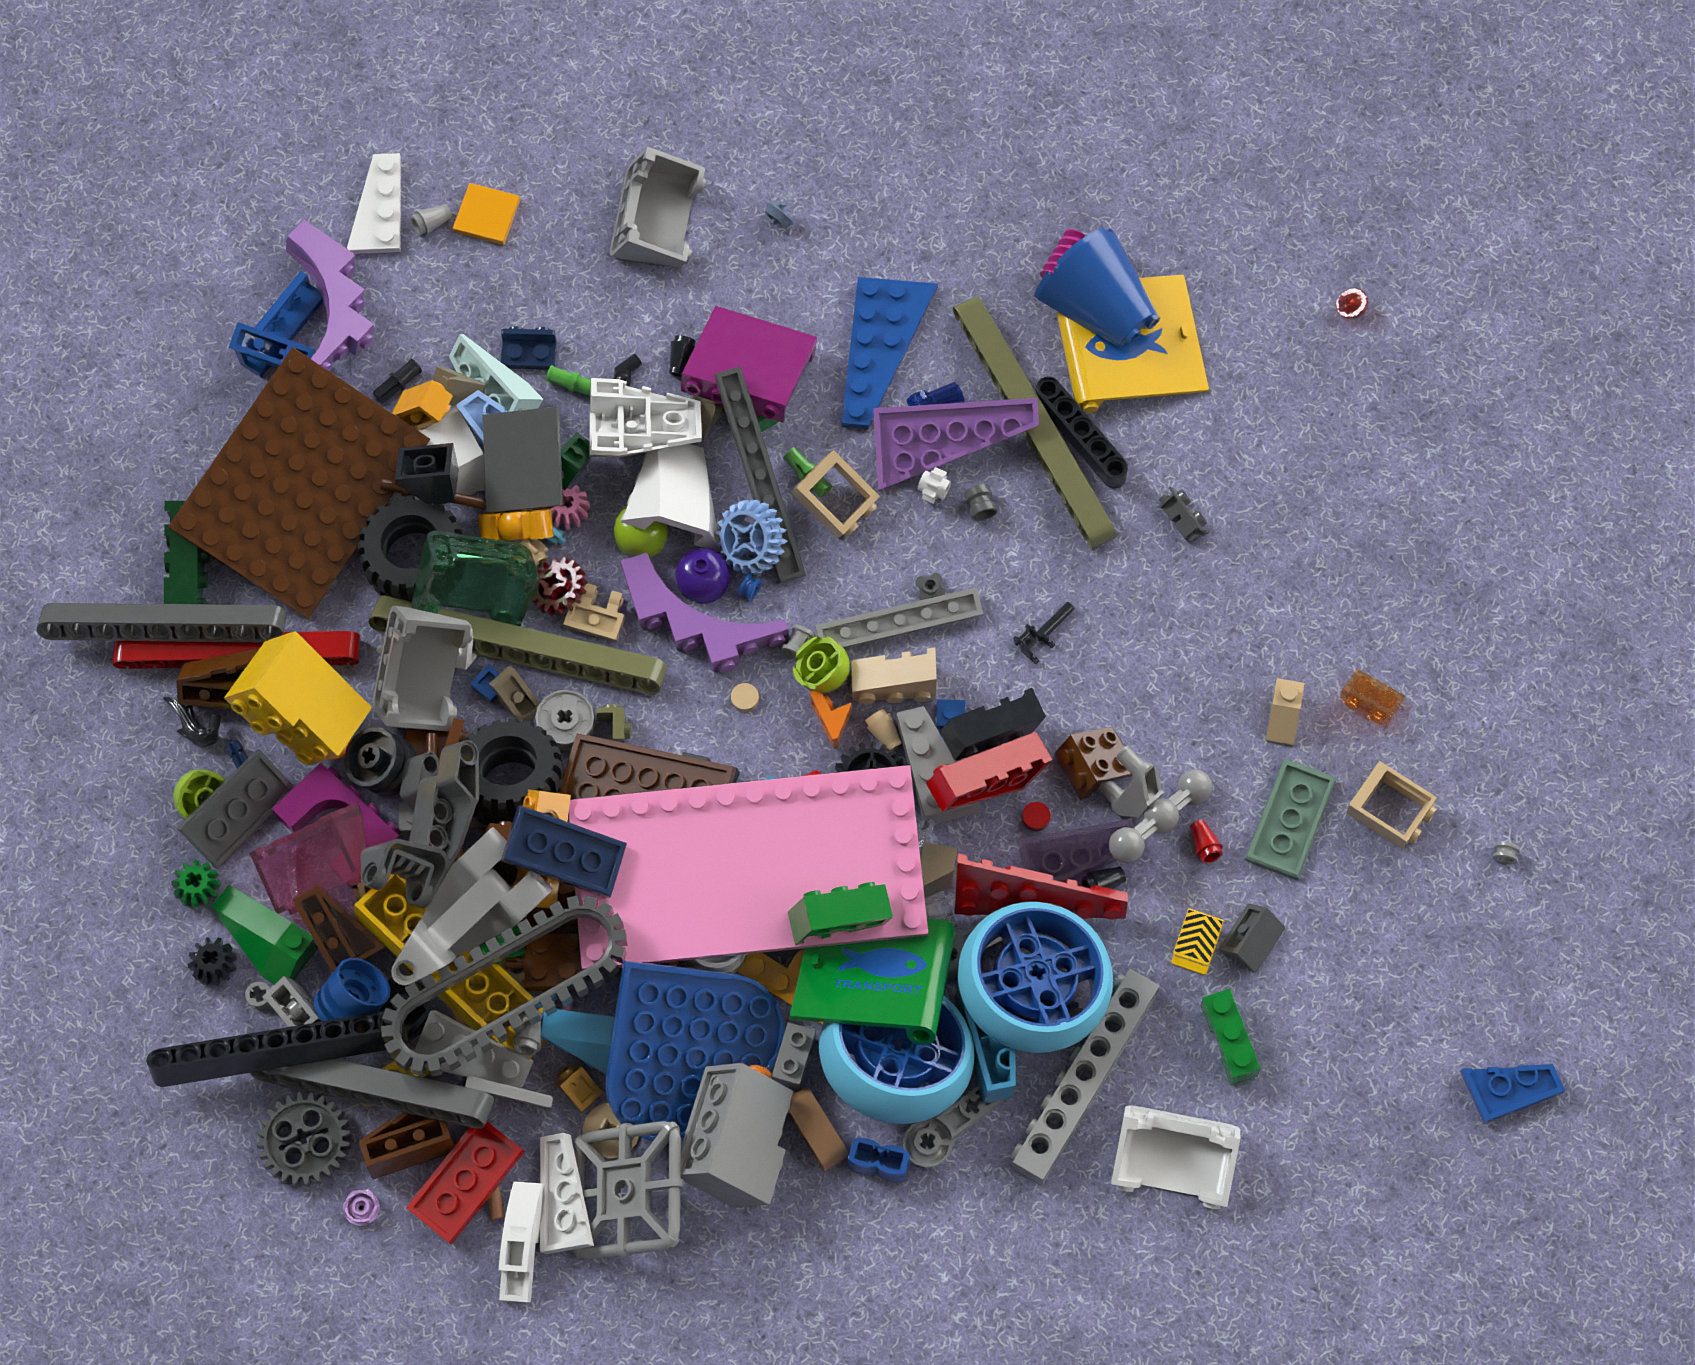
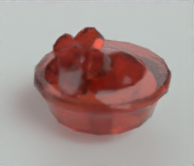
M1351 288L1344 291L1336 303L1338 314L1347 319L1361 317L1367 310L1368 297L1362 289Z

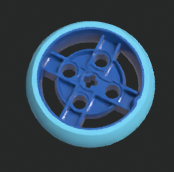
M1022 902L1006 906L991 913L970 933L962 948L959 959L958 984L968 1013L988 1036L1012 1049L1030 1053H1044L1072 1046L1096 1028L1104 1017L1110 1003L1113 988V971L1102 940L1082 918L1067 909L1053 904ZM1036 932H1037V933H1041V934H1045V935H1048V936H1050V937H1053V938L1057 939L1058 941H1060V942H1062L1063 944H1065L1070 950H1067V949H1066L1061 943H1059L1058 941H1056V940H1054V939H1052V938L1046 937V936L1037 935ZM1001 937L1005 947L998 954L993 971L981 974L980 960L984 949L992 941ZM1020 948L1027 949L1031 954L1022 953ZM1056 966L1064 967L1068 973L1060 972ZM1089 980V1001L1084 1010L1071 1018L1067 1006L1076 994L1078 983ZM1003 981L1011 982L1014 988L1007 987ZM1045 999L1049 1001L1052 1006H1046L1042 1004L1040 1000ZM1001 1004H1004V1006L1007 1007L1010 1011H1012L1013 1013H1015V1014H1017V1015H1019V1016H1021V1017L1028 1018V1019H1034V1020H1035V1023L1029 1022V1021H1025V1020H1023V1019H1020V1018H1018V1017H1016V1016L1010 1014V1013L1007 1012L1005 1009H1003L1000 1005H1001Z
M943 996L935 1041L928 1045L912 1042L907 1037L906 1029L823 1022L820 1031L819 1055L829 1084L837 1095L850 1107L878 1121L909 1124L931 1119L952 1106L962 1095L971 1079L975 1056L971 1032L959 1010L945 996ZM849 1053L854 1055L856 1063L853 1061ZM925 1082L932 1084L926 1087H920Z

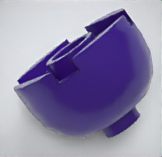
M704 547L692 549L684 554L678 562L675 573L677 588L682 596L700 604L711 603L721 598L728 588L731 579L729 566L723 556L713 549Z

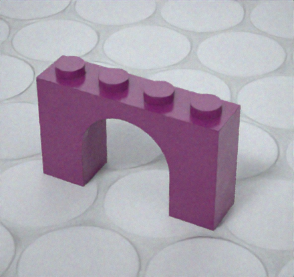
M320 763L276 804L272 811L275 817L294 835H297L315 816L324 810L342 808L355 814L360 823L359 833L355 841L330 864L334 873L353 890L358 887L355 878L361 877L362 850L391 840L400 839L401 831L391 821L386 824L380 818L382 814L372 803L366 805L360 799L362 795L354 786L350 784L347 787L340 781L342 776L332 766L327 769Z

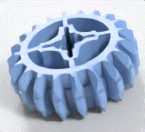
M758 500L740 501L738 504L731 505L730 510L722 513L724 519L717 522L721 526V530H718L715 534L720 536L721 541H718L716 545L722 546L723 550L720 554L727 556L726 562L728 565H733V570L742 571L744 574H760L763 571L770 570L772 564L780 561L778 555H782L785 552L780 547L781 544L787 542L782 538V533L786 529L779 526L783 519L775 518L777 510L769 509V504L760 503ZM749 515L756 519L754 523L746 522L744 518ZM748 551L756 552L758 556L753 559L746 553Z

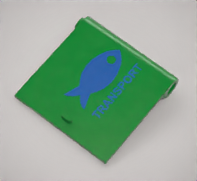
M927 918L928 936L805 948L790 1012V1020L906 1029L907 1037L912 1042L920 1045L933 1043L936 1038L956 933L955 926L945 919Z

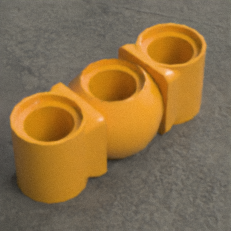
M551 509L483 513L477 515L480 542L554 537Z

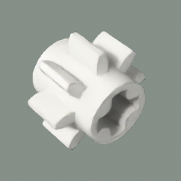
M935 467L931 473L928 471L923 473L918 485V490L922 491L923 494L922 499L933 504L938 498L941 500L945 499L951 485V481L946 479L947 472Z

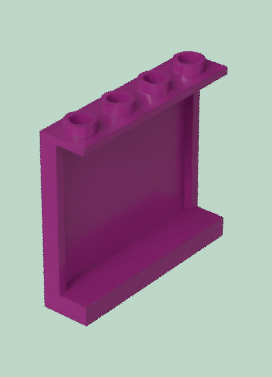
M715 306L682 372L681 391L692 396H699L718 404H723L714 374L741 366L756 415L784 423L789 401L808 361L812 362L815 356L817 337Z

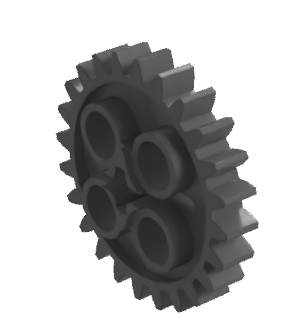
M301 1092L297 1095V1101H293L287 1095L286 1105L283 1106L280 1102L276 1101L278 1110L276 1112L270 1109L267 1110L270 1120H260L265 1130H258L256 1133L264 1140L256 1142V1146L259 1149L265 1150L260 1152L258 1156L260 1160L268 1159L263 1166L266 1170L274 1168L271 1173L274 1178L282 1174L281 1181L283 1184H286L292 1178L295 1187H298L301 1180L304 1181L307 1187H310L311 1179L315 1178L320 1185L322 1184L321 1175L325 1174L328 1178H332L330 1172L332 1167L336 1170H341L337 1162L338 1159H348L342 1150L351 1149L350 1143L344 1140L352 1137L350 1131L343 1130L349 1126V1122L347 1120H340L344 1116L343 1111L340 1109L334 1112L336 1104L332 1101L326 1105V1098L323 1095L318 1101H315V1096L311 1092L307 1100H304ZM309 1117H320L317 1125L313 1127L306 1126V1121ZM283 1127H292V1133L288 1137H279V1131ZM324 1129H328V1132H327V1133H325V1134H322V1133H321V1132H323ZM305 1134L307 1136V1143L302 1145L300 1136ZM319 1143H329V1148L326 1152L317 1153L315 1151ZM281 1146H287L284 1150H279ZM293 1153L302 1154L301 1160L298 1163H288V1159Z

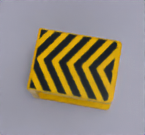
M1188 908L1173 951L1171 963L1175 966L1206 975L1224 920Z

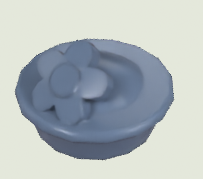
M775 201L767 203L765 214L771 219V225L778 224L784 229L793 225V220L784 209L787 206V202Z

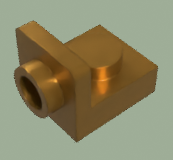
M568 1065L557 1074L559 1079L554 1082L555 1086L564 1092L580 1112L603 1093L582 1066Z

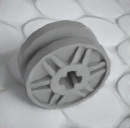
M570 690L555 691L546 696L537 707L535 716L536 726L542 727L546 730L547 735H551L554 738L560 753H571L577 733L593 736L595 719L592 705L586 697L578 692Z

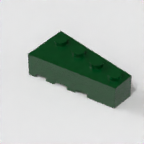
M165 501L164 511L168 513L170 523L185 501ZM164 524V536H166L167 547L170 548V552H164L165 572L169 574V577L164 578V604H207L206 598L203 597V588H208V573L204 572V565L209 563L210 555L168 528L169 524Z

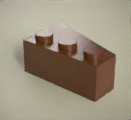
M259 649L184 663L176 680L177 704L232 709L224 697Z
M321 884L315 885L292 899L332 973L342 960L348 958L365 959L385 948V945Z
M402 1113L394 1120L386 1121L359 1140L365 1164L372 1180L448 1155L454 1147L447 1122L409 1113Z

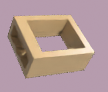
M834 450L828 453L791 491L836 538L843 534L848 537L859 526L856 521L862 515L866 518L876 509L877 505L874 502L880 497ZM832 467L866 499L843 524L809 491Z
M1379 761L1349 804L1346 814L1404 850L1408 843L1414 845L1421 835L1422 831L1419 827L1423 821L1429 823L1437 811V808L1434 807L1437 797ZM1381 782L1386 783L1423 807L1404 835L1363 809Z

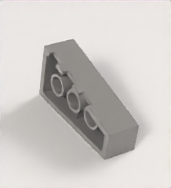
M924 706L898 712L897 727L907 763L911 768L912 782L924 826L978 814L980 802L941 811L926 782L934 775L933 771L942 764L950 765L956 761L953 759Z

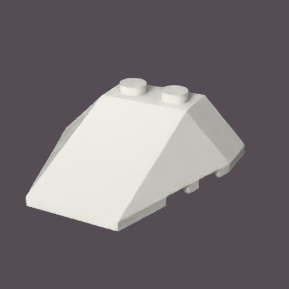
M591 378L589 457L620 458L701 442L700 401L667 393L666 396L651 392V388L645 386L640 390L626 386L627 382L619 379Z

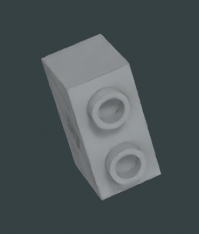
M283 976L263 995L288 1027L321 1022V1019L316 1014L314 1001L295 980Z
M787 1023L773 1070L772 1080L793 1091L802 1089L816 1041V1030Z

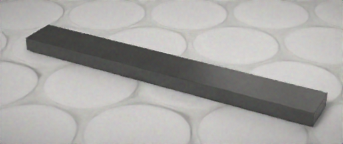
M741 366L714 374L752 498L753 500L760 501V503L769 504V509L777 510L775 518L783 519L779 526L786 529L782 533V538L787 542L780 546L785 552L782 555H778L780 561L773 564L778 581L781 584L804 577L806 572Z

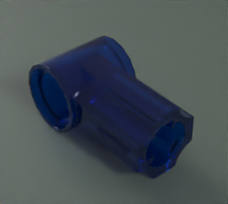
M953 382L931 392L926 390L918 391L912 394L906 402L908 406L964 403L965 400L959 385Z

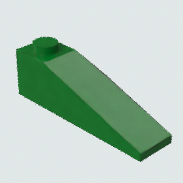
M231 885L225 888L211 906L259 974L273 985L283 976L294 980L318 949L316 942L310 934Z

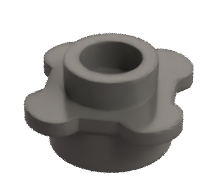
M933 573L929 577L919 576L916 578L915 585L919 587L920 600L945 595V589L941 585L942 576L940 574Z

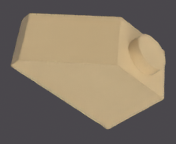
M1276 679L1266 741L1294 745L1305 683Z

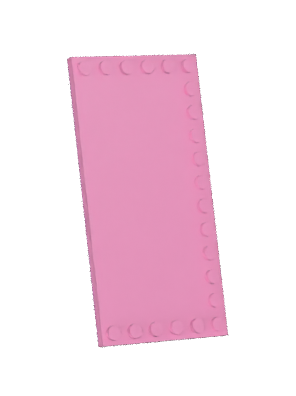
M910 765L570 800V823L627 843L610 898L575 887V893L578 896L580 906H583L585 896H590L597 899V909L604 901L613 908L614 914L618 913L623 921L627 935L628 946H622L626 949V961L655 964L928 936ZM866 882H875V885H886L893 918L885 925L851 933L848 931L830 933L831 937L822 939L821 935L810 936L804 940L803 944L795 945L788 911L804 897L803 894L815 890H820L821 894L831 893V889L840 886H848V890L856 889L858 885ZM578 918L582 970H585L604 956L608 948L609 937L607 931L600 923L590 918ZM614 961L616 964H618V967L623 966L622 963Z

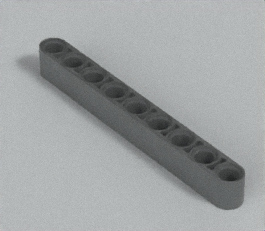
M47 603L42 607L36 631L38 635L47 640L265 642L283 635L287 614L283 608L275 605Z
M338 1059L249 1073L254 1078L263 1082L479 1129L485 1126L495 1101L490 1094L481 1090Z

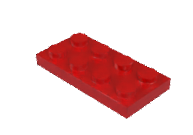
M487 1121L483 1128L469 1127L407 1205L406 1209L452 1245L525 1151Z

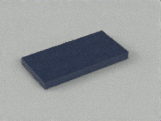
M519 805L501 861L593 894L610 898L627 843Z

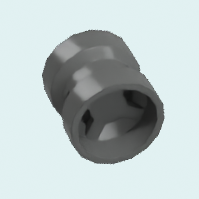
M977 485L969 488L964 493L966 503L971 507L970 515L973 521L992 518L998 513L995 502L991 501L992 492L989 485Z

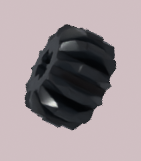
M206 937V945L202 946L200 943H196L195 947L198 952H189L188 956L193 961L188 963V968L194 971L192 976L195 980L202 978L203 985L207 986L213 980L214 984L219 986L220 977L223 976L225 980L229 981L230 976L227 971H236V966L232 962L237 960V955L231 952L233 948L230 943L223 945V940L219 937L212 943L211 939ZM212 958L217 960V962L213 965L210 962L208 963V960Z

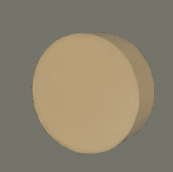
M741 683L735 686L731 692L733 707L740 712L754 710L759 703L757 689L748 683Z

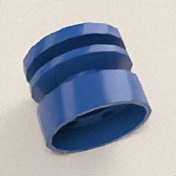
M348 958L342 960L315 995L314 1008L321 1021L376 1013L389 999L390 986L381 970L372 963L359 958Z

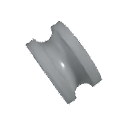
M1509 842L1495 843L1494 849L1497 852L1493 853V860L1506 864L1518 863L1519 858L1516 856L1520 852L1518 845Z
M254 982L247 987L245 998L254 1009L267 1008L270 1004L264 996H262L263 1001L257 1002L255 998H252V994L256 995L254 991L261 989L262 993H266L270 988L263 982Z

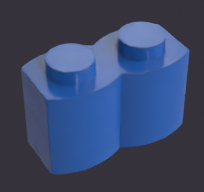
M868 1138L853 1139L848 1156V1167L851 1170L862 1175L877 1174L880 1178L893 1183L905 1182L910 1164V1153L894 1145L881 1146Z

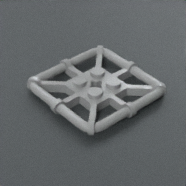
M666 1121L639 1125L625 1123L617 1128L590 1131L583 1135L579 1134L574 1140L576 1143L574 1153L584 1201L597 1198V1216L590 1224L593 1241L596 1239L608 1222L618 1221L617 1244L572 1250L573 1254L577 1258L585 1259L611 1256L628 1258L636 1253L662 1251L675 1247L679 1242L680 1189L683 1188V1180L681 1179L680 1127L677 1123ZM658 1134L642 1157L631 1158V1147L634 1137ZM619 1139V1158L615 1161L606 1162L592 1146L594 1142ZM669 1142V1179L652 1181V1163ZM585 1155L597 1167V1188L584 1190ZM627 1182L628 1192L626 1195L621 1194V1189L625 1188ZM669 1189L668 1229L652 1213V1191ZM643 1218L661 1239L631 1242V1219Z

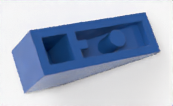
M240 322L237 323L229 344L230 349L274 368L280 366L292 347L310 359L316 353V350Z

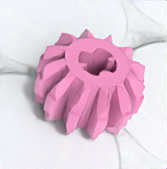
M575 485L572 489H569V487L566 490L562 489L563 505L566 504L570 508L567 509L566 506L544 507V509H551L552 521H554V526L557 528L562 526L563 523L568 531L571 523H574L579 528L581 525L580 519L587 520L588 518L586 511L590 510V502L586 501L588 499L585 491L580 492L579 486Z

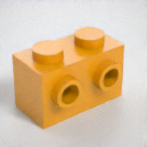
M431 380L404 390L392 413L419 430L440 422L449 411L450 407L448 404L453 395L447 392L442 384Z

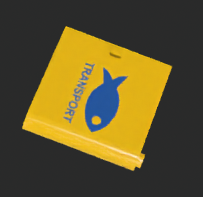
M1184 275L1139 278L1160 317V321L1152 329H1140L1141 333L1134 342L1130 344L1127 342L1120 348L1056 311L1073 397L1086 414L1096 412L1106 400L1209 391Z

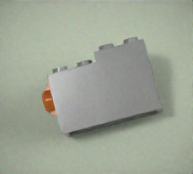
M743 1063L705 1067L681 1145V1179L732 1207L770 1205L775 1193L776 1181L783 1166L786 1150L778 1146V1141L782 1136V1128L786 1114L790 1109L793 1091L772 1080L770 1071L759 1065L747 1066Z

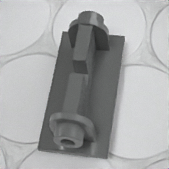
M1170 486L1169 489L1172 494L1170 496L1164 494L1159 499L1161 502L1160 507L1172 521L1179 515L1182 517L1174 525L1183 535L1184 539L1192 543L1200 537L1198 534L1200 531L1208 534L1209 532L1204 526L1207 524L1206 519L1198 510L1193 512L1188 505L1191 503V500L1182 489L1177 491Z

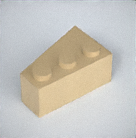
M935 647L928 648L927 654L912 656L911 652L908 651L902 652V658L886 660V656L882 655L851 660L853 701H858L861 704H872L875 700L900 703L903 699L928 702L931 698H936Z

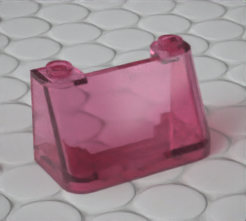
M358 803L331 812L321 817L318 821L277 839L269 845L249 852L277 914L288 911L290 915L297 913L298 910L292 899L317 884H321L329 892L348 882L350 886L362 882L361 852L367 848L363 812Z

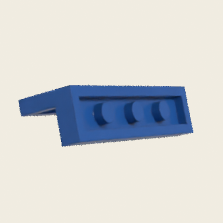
M300 271L254 328L292 341L324 302L322 294L310 284L308 275ZM235 351L240 365L260 378L271 367Z

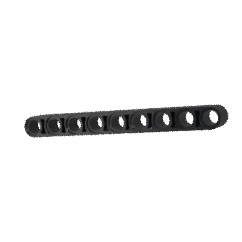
M385 1011L159 1048L149 1053L146 1062L154 1084L159 1087H168L385 1051L387 1049L384 1044L388 1042L383 1040L381 1026H387L382 1019ZM405 1022L402 1024L401 1034L404 1044H406L409 1037Z

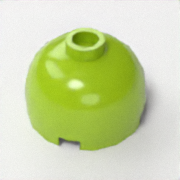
M627 508L622 510L615 520L613 531L616 545L621 552L631 557L647 553L649 558L661 552L669 534L667 524L654 521L645 530L620 522Z
M813 637L805 642L796 653L795 657L798 660L796 667L793 666V674L795 679L810 691H821L822 693L834 691L844 683L849 674L850 662L847 652L831 637Z
M207 769L190 770L181 776L173 792L174 806L180 816L186 820L226 779L218 773Z

